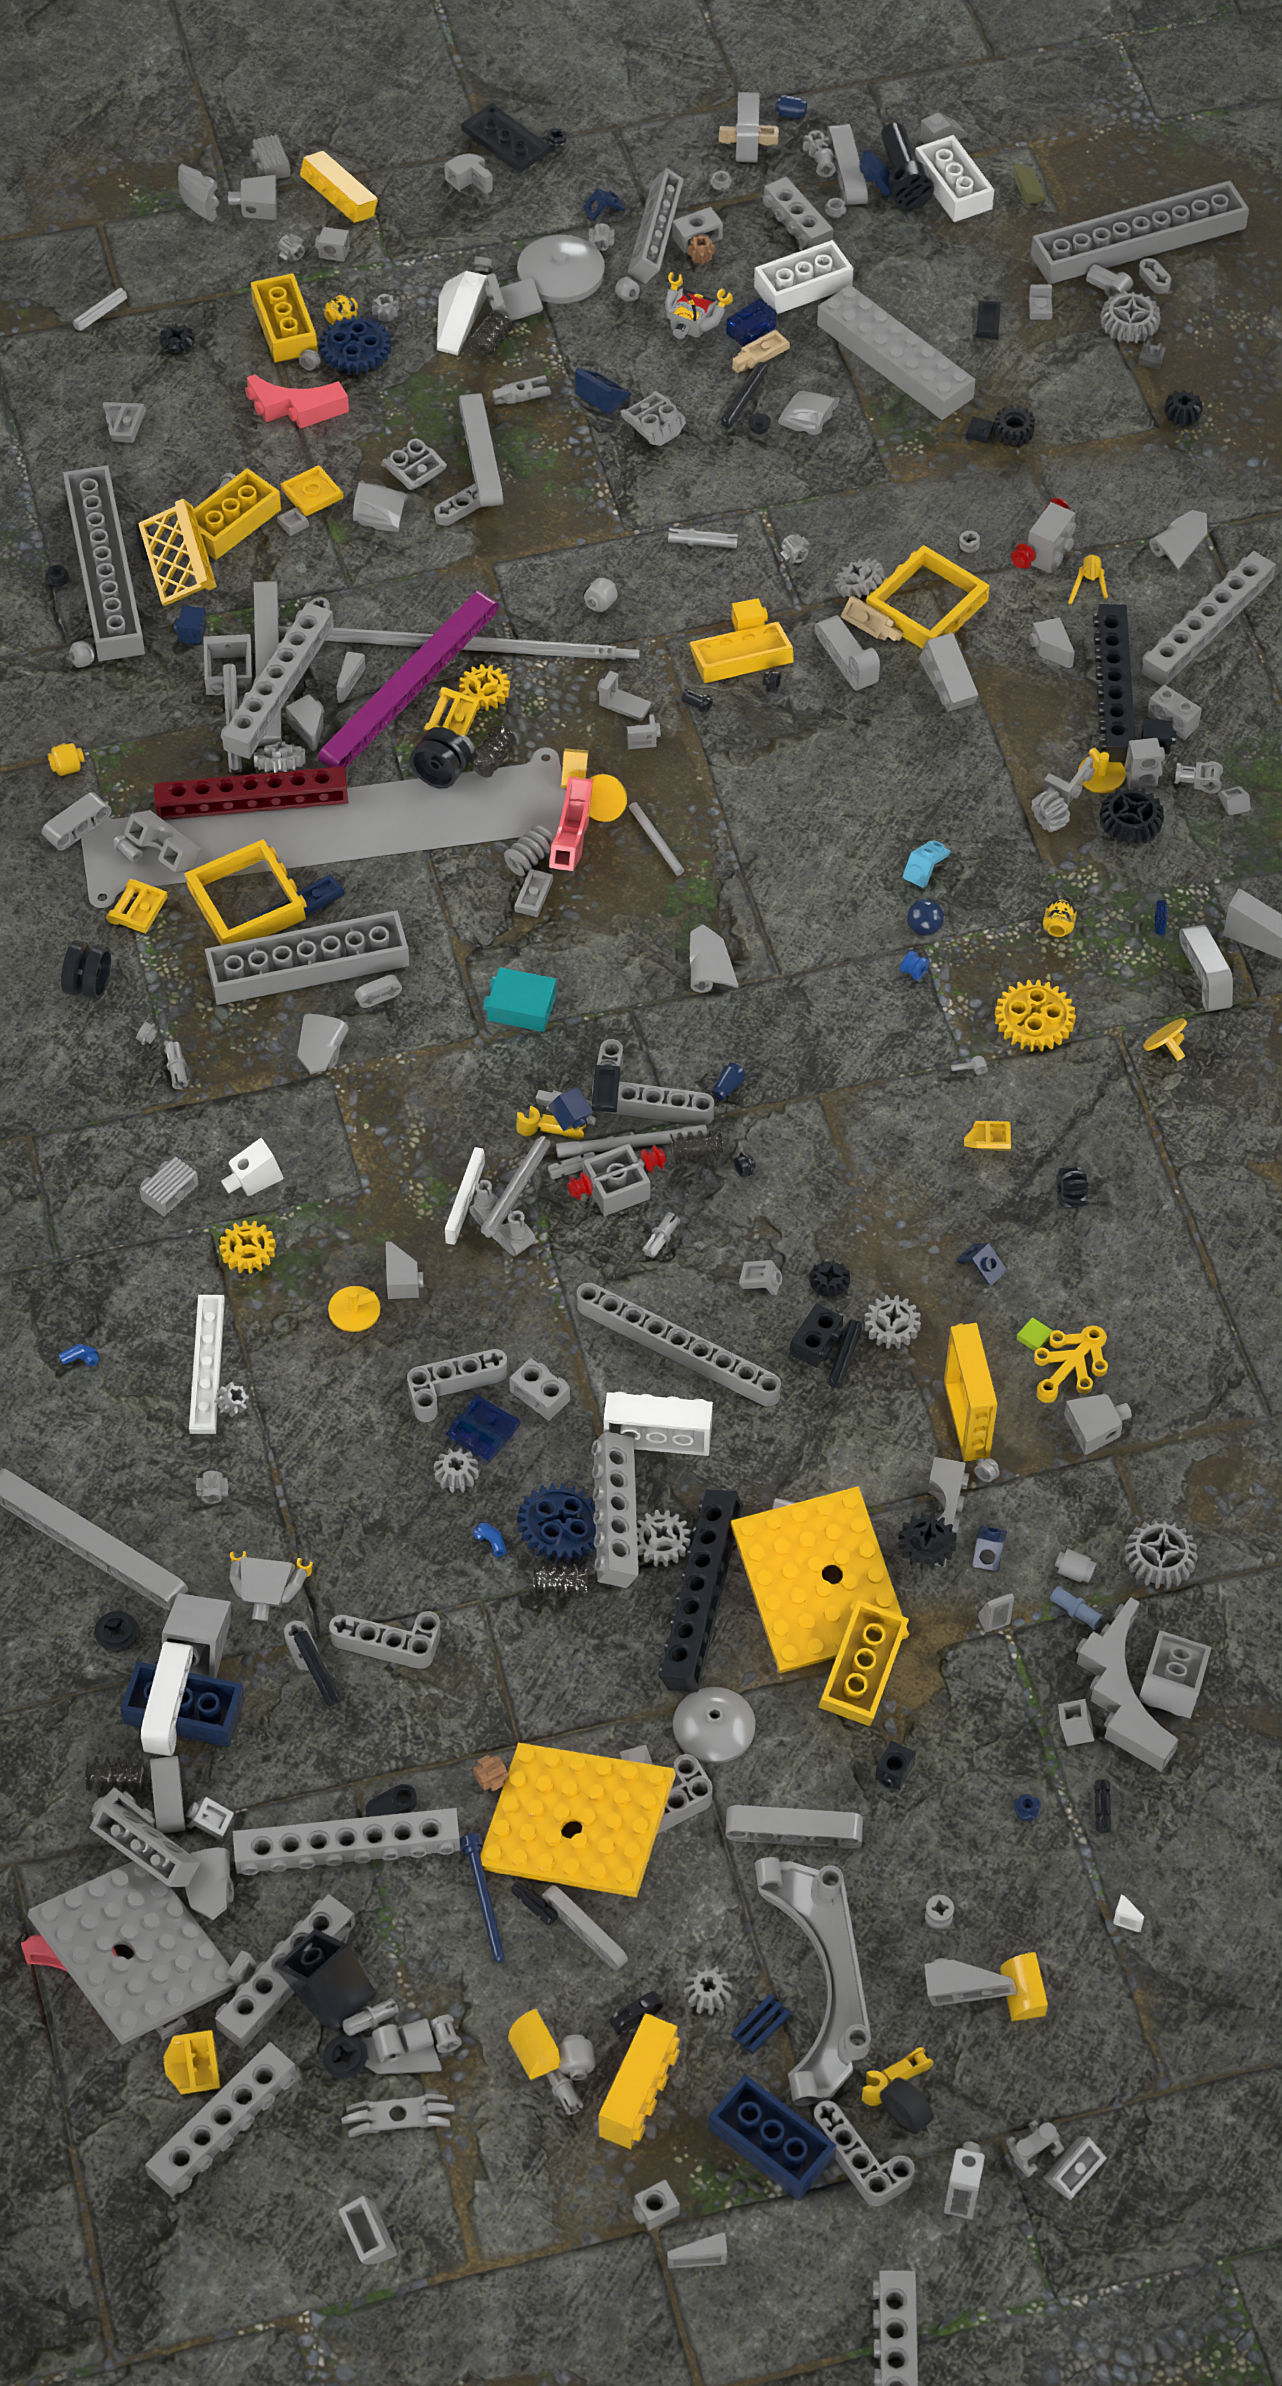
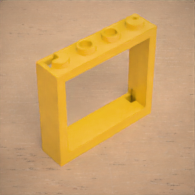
M923 545L918 551L912 552L909 559L903 565L900 564L889 578H885L875 591H871L866 598V602L895 621L893 626L904 632L902 637L923 649L927 640L950 633L954 634L988 601L990 585ZM923 565L969 593L931 630L926 629L884 603Z
M264 839L184 873L190 893L221 945L266 937L306 920L304 907H307L303 896L296 894L297 888L292 878L287 879L285 866L282 862H277L278 857L273 846L268 847ZM265 859L291 903L228 930L203 886Z
M960 1323L950 1328L944 1384L963 1461L965 1462L980 1458H990L997 1400L977 1323L965 1325Z

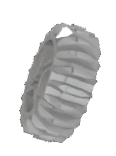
M1124 291L1122 295L1116 293L1114 297H1109L1108 301L1103 305L1100 316L1105 333L1110 334L1111 339L1117 338L1118 342L1124 340L1127 344L1129 341L1137 344L1139 340L1145 342L1147 338H1152V335L1158 330L1161 318L1156 301H1151L1150 296L1143 297L1142 293L1137 295L1134 291L1131 294Z
M1154 1519L1151 1526L1144 1521L1141 1529L1136 1527L1133 1530V1535L1128 1537V1544L1125 1546L1124 1552L1126 1554L1125 1562L1130 1564V1573L1136 1572V1580L1144 1578L1146 1586L1152 1582L1155 1583L1156 1589L1160 1587V1584H1164L1168 1590L1171 1587V1582L1178 1587L1181 1584V1579L1186 1581L1189 1578L1190 1573L1194 1572L1198 1556L1196 1554L1197 1546L1193 1544L1192 1535H1186V1528L1178 1530L1176 1522L1170 1526L1167 1525L1166 1519L1162 1524H1158ZM1160 1548H1162V1560H1160Z

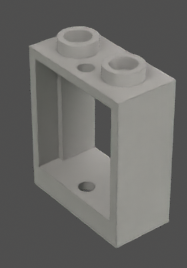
M250 634L204 637L206 695L224 694L223 676L212 677L211 659L246 657V675H236L237 693L250 692L253 687Z

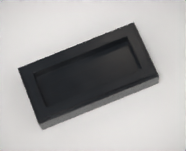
M979 300L976 338L998 339L1001 302Z
M595 1065L592 1111L617 1113L620 1066Z

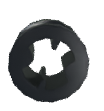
M553 128L548 131L547 144L552 148H561L566 144L567 134L563 129Z

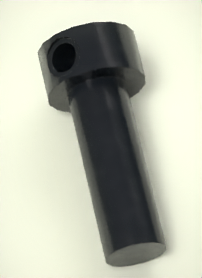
M890 123L881 132V138L892 168L888 177V187L892 199L897 206L903 209H916L925 205L932 198L934 184L926 165L916 161L905 127L900 123Z

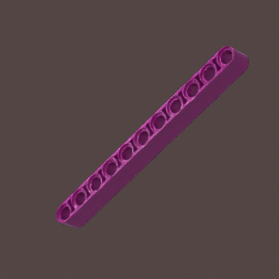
M476 591L321 749L318 760L329 768L342 766L346 768L494 617L498 611L499 603L483 592Z

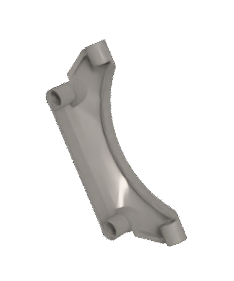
M774 1857L762 1858L754 1864L759 1894L790 1916L808 1936L823 1966L827 1986V2008L820 2033L805 2058L788 2074L792 2101L796 2106H807L829 2101L852 2074V2060H859L867 2056L871 2041L843 1874L838 1867L833 1865L825 1866L819 1871L791 1861L779 1862V1859ZM833 1880L837 1884L828 1886L824 1881ZM858 2038L861 2039L864 2042V2044L856 2046L852 2044L850 2041L852 2039Z

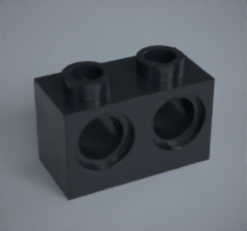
M816 1303L792 1338L790 1355L818 1368L822 1360L826 1361L829 1358L833 1343L835 1341L839 1342L844 1334L843 1316Z

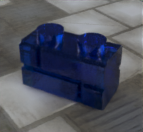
M759 298L726 319L727 335L744 347L748 343L757 340L762 334L774 330L777 324V312L770 305H767L763 299Z

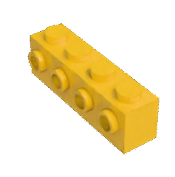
M321 151L303 157L300 176L351 221L356 223L374 217L378 198L330 156Z

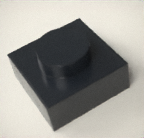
M973 416L966 431V438L987 444L994 429V422Z

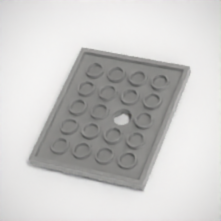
M135 1861L29 1909L28 1918L121 2045L236 1989V1983L231 1981L226 1974L230 1969V1965L172 1888ZM124 1944L133 1950L134 1956L129 1960L124 1957H115L112 1949L116 1945Z

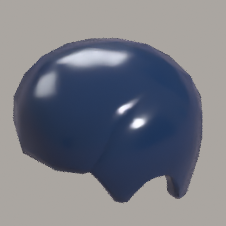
M928 899L916 901L908 911V926L917 934L923 936L934 934L943 925L944 914L940 905L935 901Z

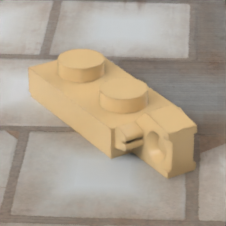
M737 124L736 127L720 126L719 142L730 144L737 141ZM759 125L758 144L765 146L778 145V127Z
M774 330L742 347L738 356L733 358L732 369L740 373L748 367L750 369L754 368L757 363H764L789 349L790 342L778 331Z
M850 596L840 616L877 639L886 640L889 637L894 641H900L904 633L893 626L895 621L889 616L854 596Z

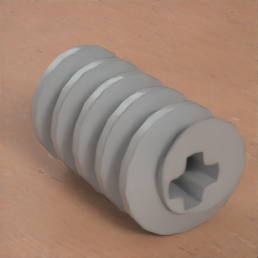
M534 825L530 831L524 834V837H521L517 843L511 846V849L505 851V862L516 875L524 876V870L529 871L531 865H536L538 859L545 857L544 853L551 851V845L555 837L546 828Z

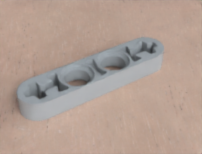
M552 1885L541 1895L542 1899L548 1903L547 1906H551L558 1913V1917L612 1969L619 1970L628 1961L627 1955L620 1946L557 1886Z

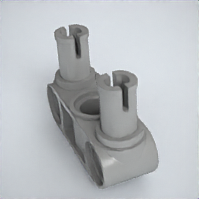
M481 1180L480 1184H476L477 1196L474 1204L469 1207L472 1217L481 1227L499 1200L492 1193V1184L488 1180ZM510 1209L502 1225H500L492 1237L509 1254L516 1256L535 1243L536 1238L532 1230L524 1223V1214L521 1211H512Z

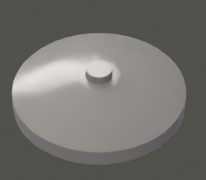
M552 235L532 242L522 251L517 263L519 281L533 278L540 300L557 304L573 303L589 297L600 287L605 273L604 259L600 251L588 241L571 235Z

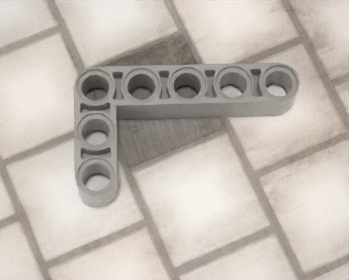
M615 1039L604 1041L600 1047L597 1065L620 1066L621 1075L623 1065L622 1044ZM619 1082L617 1113H605L693 1125H708L714 1118V1099L709 1094Z

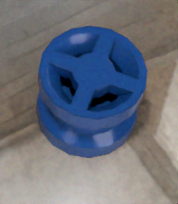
M911 950L904 957L900 971L904 974H911L913 979L919 981L926 973L930 960L926 957H919L917 952Z

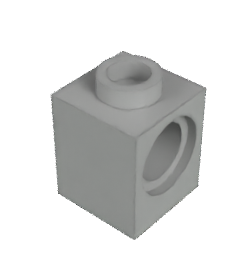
M323 227L321 234L317 235L315 241V248L319 251V258L345 262L350 247L349 231Z
M665 2179L635 2195V2207L632 2208L638 2223L644 2222L649 2231L678 2216L680 2204ZM657 2202L662 2208L652 2211L647 2208V2205Z

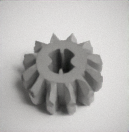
M1050 789L1037 795L1032 800L1031 809L1034 812V817H1036L1038 824H1041L1044 830L1047 829L1049 832L1057 831L1069 822L1070 812L1067 810L1068 805L1065 804L1064 798H1061L1058 792Z
M461 1447L457 1452H453L449 1448L448 1455L440 1453L439 1461H436L434 1464V1470L436 1471L434 1473L435 1480L440 1482L442 1490L450 1487V1491L453 1494L455 1489L459 1488L464 1493L465 1486L473 1488L474 1480L479 1476V1471L477 1470L478 1461L473 1459L470 1451L463 1454Z
M706 1964L703 1966V1972L694 1968L692 1977H687L685 1980L687 1987L684 1989V1996L689 1998L688 2005L690 2007L697 2005V2012L699 2014L704 2008L708 2009L710 2015L713 2014L714 2007L722 2011L724 2009V2002L729 2003L731 2000L729 1992L732 1991V1984L727 1982V1973L719 1974L718 1966L714 1967L712 1971H708ZM707 1987L712 1988L710 1992H705Z

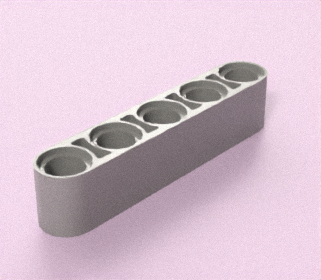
M850 124L828 126L829 146L834 153L833 161L836 166L844 203L846 206L865 204L868 201L867 187L864 175L860 171V160Z
M733 1805L727 1808L725 1836L732 1841L854 1849L862 1845L863 1817L857 1813Z

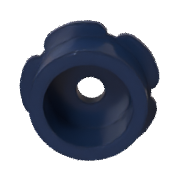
M1023 1794L1019 1799L1015 1800L1014 1810L1021 1820L1031 1821L1040 1814L1039 1808H1041V1803L1038 1798H1033L1030 1794Z

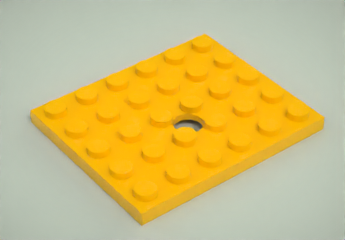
M859 1486L731 1521L735 1540L779 1673L836 1658L857 1600L903 1616ZM834 1565L840 1568L843 1574L842 1580L837 1584L825 1581L822 1577V1571L825 1567ZM907 1627L905 1629L902 1639L908 1638L909 1636Z
M518 1743L508 1771V1779L505 1780L484 1846L480 1853L484 1871L637 1897L676 1776L674 1768ZM572 1821L581 1823V1833L575 1834L572 1839L565 1838L562 1835V1829L567 1823Z

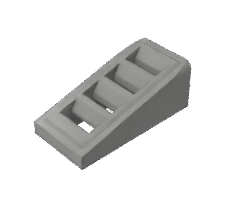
M346 653L336 686L338 702H344L366 668L364 654Z
M1012 1593L990 1600L981 1609L978 1618L985 1632L1010 1624L1014 1602Z
M725 2232L668 2251L667 2267L672 2269L725 2265L727 2262Z

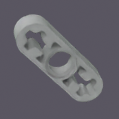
M473 484L437 505L434 509L436 523L442 526L451 525L480 508L477 485ZM462 501L469 503L466 506L457 505L459 502Z

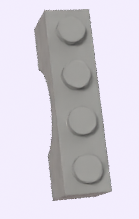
M934 1457L928 1493L936 1497L943 1506L944 1512L937 1520L945 1517L944 1525L952 1524V1532L957 1534L960 1519H955L956 1512H962L965 1498L960 1496L961 1489H967L969 1474L964 1473L966 1463ZM928 1536L927 1540L925 1541V1546H927L928 1542L930 1541V1536Z

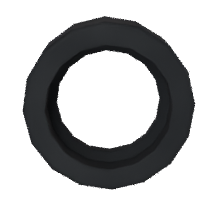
M900 2077L895 2078L880 2092V2099L886 2111L906 2131L918 2134L933 2120L934 2114L929 2103L907 2080Z

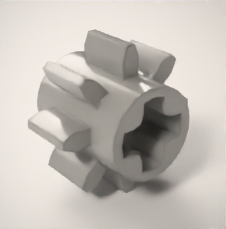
M812 131L809 135L804 136L803 151H808V155L815 158V153L819 149L829 147V138H824V134L821 131Z
M596 224L594 229H589L588 242L599 251L607 250L609 245H614V230H610L607 224Z
M293 234L283 236L278 243V249L282 251L279 256L290 262L301 259L305 252L304 246L301 245L304 240Z
M382 294L377 299H373L372 315H378L379 321L389 322L398 316L399 302L393 301L392 295Z
M796 534V536L789 535L782 542L781 547L784 551L780 554L786 561L789 560L792 564L794 562H802L808 556L809 550L806 547L809 545V542L804 537H800L799 534Z
M230 1382L226 1388L222 1386L216 1391L220 1397L214 1403L218 1404L220 1413H229L233 1417L237 1412L241 1413L247 1408L243 1402L249 1396L245 1394L243 1386H234L233 1382Z
M218 1471L205 1472L203 1479H196L197 1496H201L202 1501L205 1503H219L222 1496H228V1479L223 1478L222 1473Z

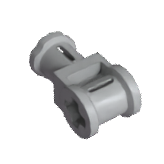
M1214 761L1206 763L1197 762L1196 767L1183 766L1181 763H1177L1174 783H1193V789L1202 790L1206 793H1217L1222 786L1220 776L1223 773V766Z

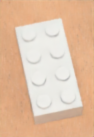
M954 135L915 148L916 161L926 165L934 184L933 194L954 222L992 209L994 189Z
M831 240L755 267L754 287L772 313L776 315L838 293L848 285L852 286L853 267L835 242Z
M607 1392L604 1431L634 1437V1449L709 1456L713 1402L703 1399H679L673 1396L663 1398L654 1397L649 1394L630 1395L624 1392Z

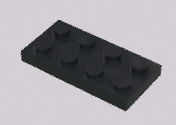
M493 103L461 123V130L519 173L551 152L549 144Z

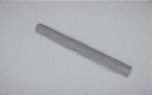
M637 802L630 804L629 809L677 876L681 875L684 872L683 867Z

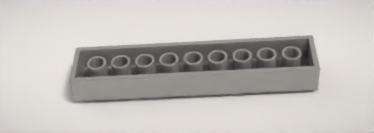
M1227 181L1035 235L1032 239L1031 257L1047 283L1052 284L1087 274L1094 264L1105 269L1246 229L1249 208L1231 181Z
M107 465L63 472L98 661L145 654L143 637L109 467Z

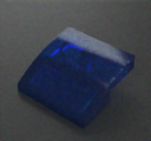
M476 1394L463 1414L459 1413L445 1435L490 1462L512 1437L521 1422Z

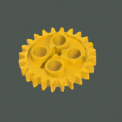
M1027 980L1026 986L1017 982V989L1009 986L1008 993L1002 992L1001 999L997 1000L995 1024H999V1032H1004V1039L1012 1037L1011 1045L1020 1042V1049H1023L1026 1045H1029L1030 1051H1033L1035 1046H1038L1040 1051H1043L1044 1045L1053 1049L1054 1042L1061 1045L1062 1038L1068 1039L1069 1032L1073 1031L1076 1015H1074L1075 1007L1071 1006L1072 999H1066V992L1059 994V986L1051 989L1050 982H1047L1045 986H1041L1040 980H1037L1036 985H1032L1031 981Z

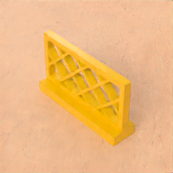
M184 499L175 502V507L138 523L161 603L164 606L204 588L211 590L217 587L194 508ZM177 514L178 521L175 527L172 528L166 525L169 518ZM157 524L159 527L155 536L148 535L147 527ZM164 528L172 531L167 543L159 540ZM177 534L184 537L180 548L172 545ZM157 543L165 545L160 557L155 556L153 552ZM170 548L178 551L173 563L165 560ZM183 554L188 555L190 558L186 568L178 565ZM163 563L171 566L166 578L160 576L159 572ZM176 568L184 571L179 583L171 580ZM189 574L195 576L197 584L188 588L184 585ZM169 583L177 586L174 594L167 597L165 591Z

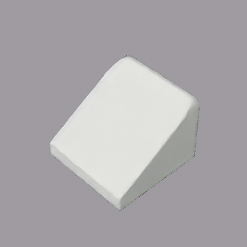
M1121 1895L1113 1923L1140 1932L1144 1916L1124 1895Z

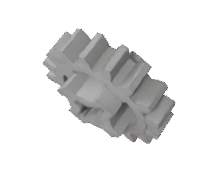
M867 558L865 562L859 559L857 563L851 562L848 568L843 567V573H837L838 578L834 579L839 595L841 594L843 598L857 596L859 599L862 594L869 595L870 590H876V585L883 583L882 579L885 578L881 564L876 559L871 561L870 558Z
M285 742L266 745L264 749H257V752H254L255 767H258V770L265 769V772L296 770L295 767H302V764L306 763L305 749H301V746L294 747V744L287 745Z
M885 1295V1301L883 1302L878 1298L875 1299V1306L869 1305L868 1313H865V1331H869V1339L877 1338L876 1345L878 1346L883 1342L886 1343V1349H889L891 1344H895L896 1348L900 1349L902 1342L907 1346L910 1345V1338H917V1332L920 1331L921 1325L920 1313H916V1305L908 1306L909 1299L906 1298L901 1302L898 1295L895 1296L894 1300H890L889 1296ZM895 1318L893 1326H890L892 1319Z
M655 1510V1516L653 1517L646 1513L645 1522L643 1520L637 1521L638 1556L644 1554V1562L646 1563L650 1559L654 1560V1566H657L659 1561H663V1564L667 1567L671 1559L673 1562L678 1563V1555L685 1557L686 1548L690 1546L691 1532L687 1529V1522H679V1514L674 1515L673 1518L670 1517L669 1510H666L664 1515H660V1512ZM675 1531H676L677 1534L679 1535V1538H680L679 1540H677V1536L674 1535V1532H675ZM644 1536L647 1537L646 1540L649 1542L648 1545L646 1544V1542H645V1540H644Z

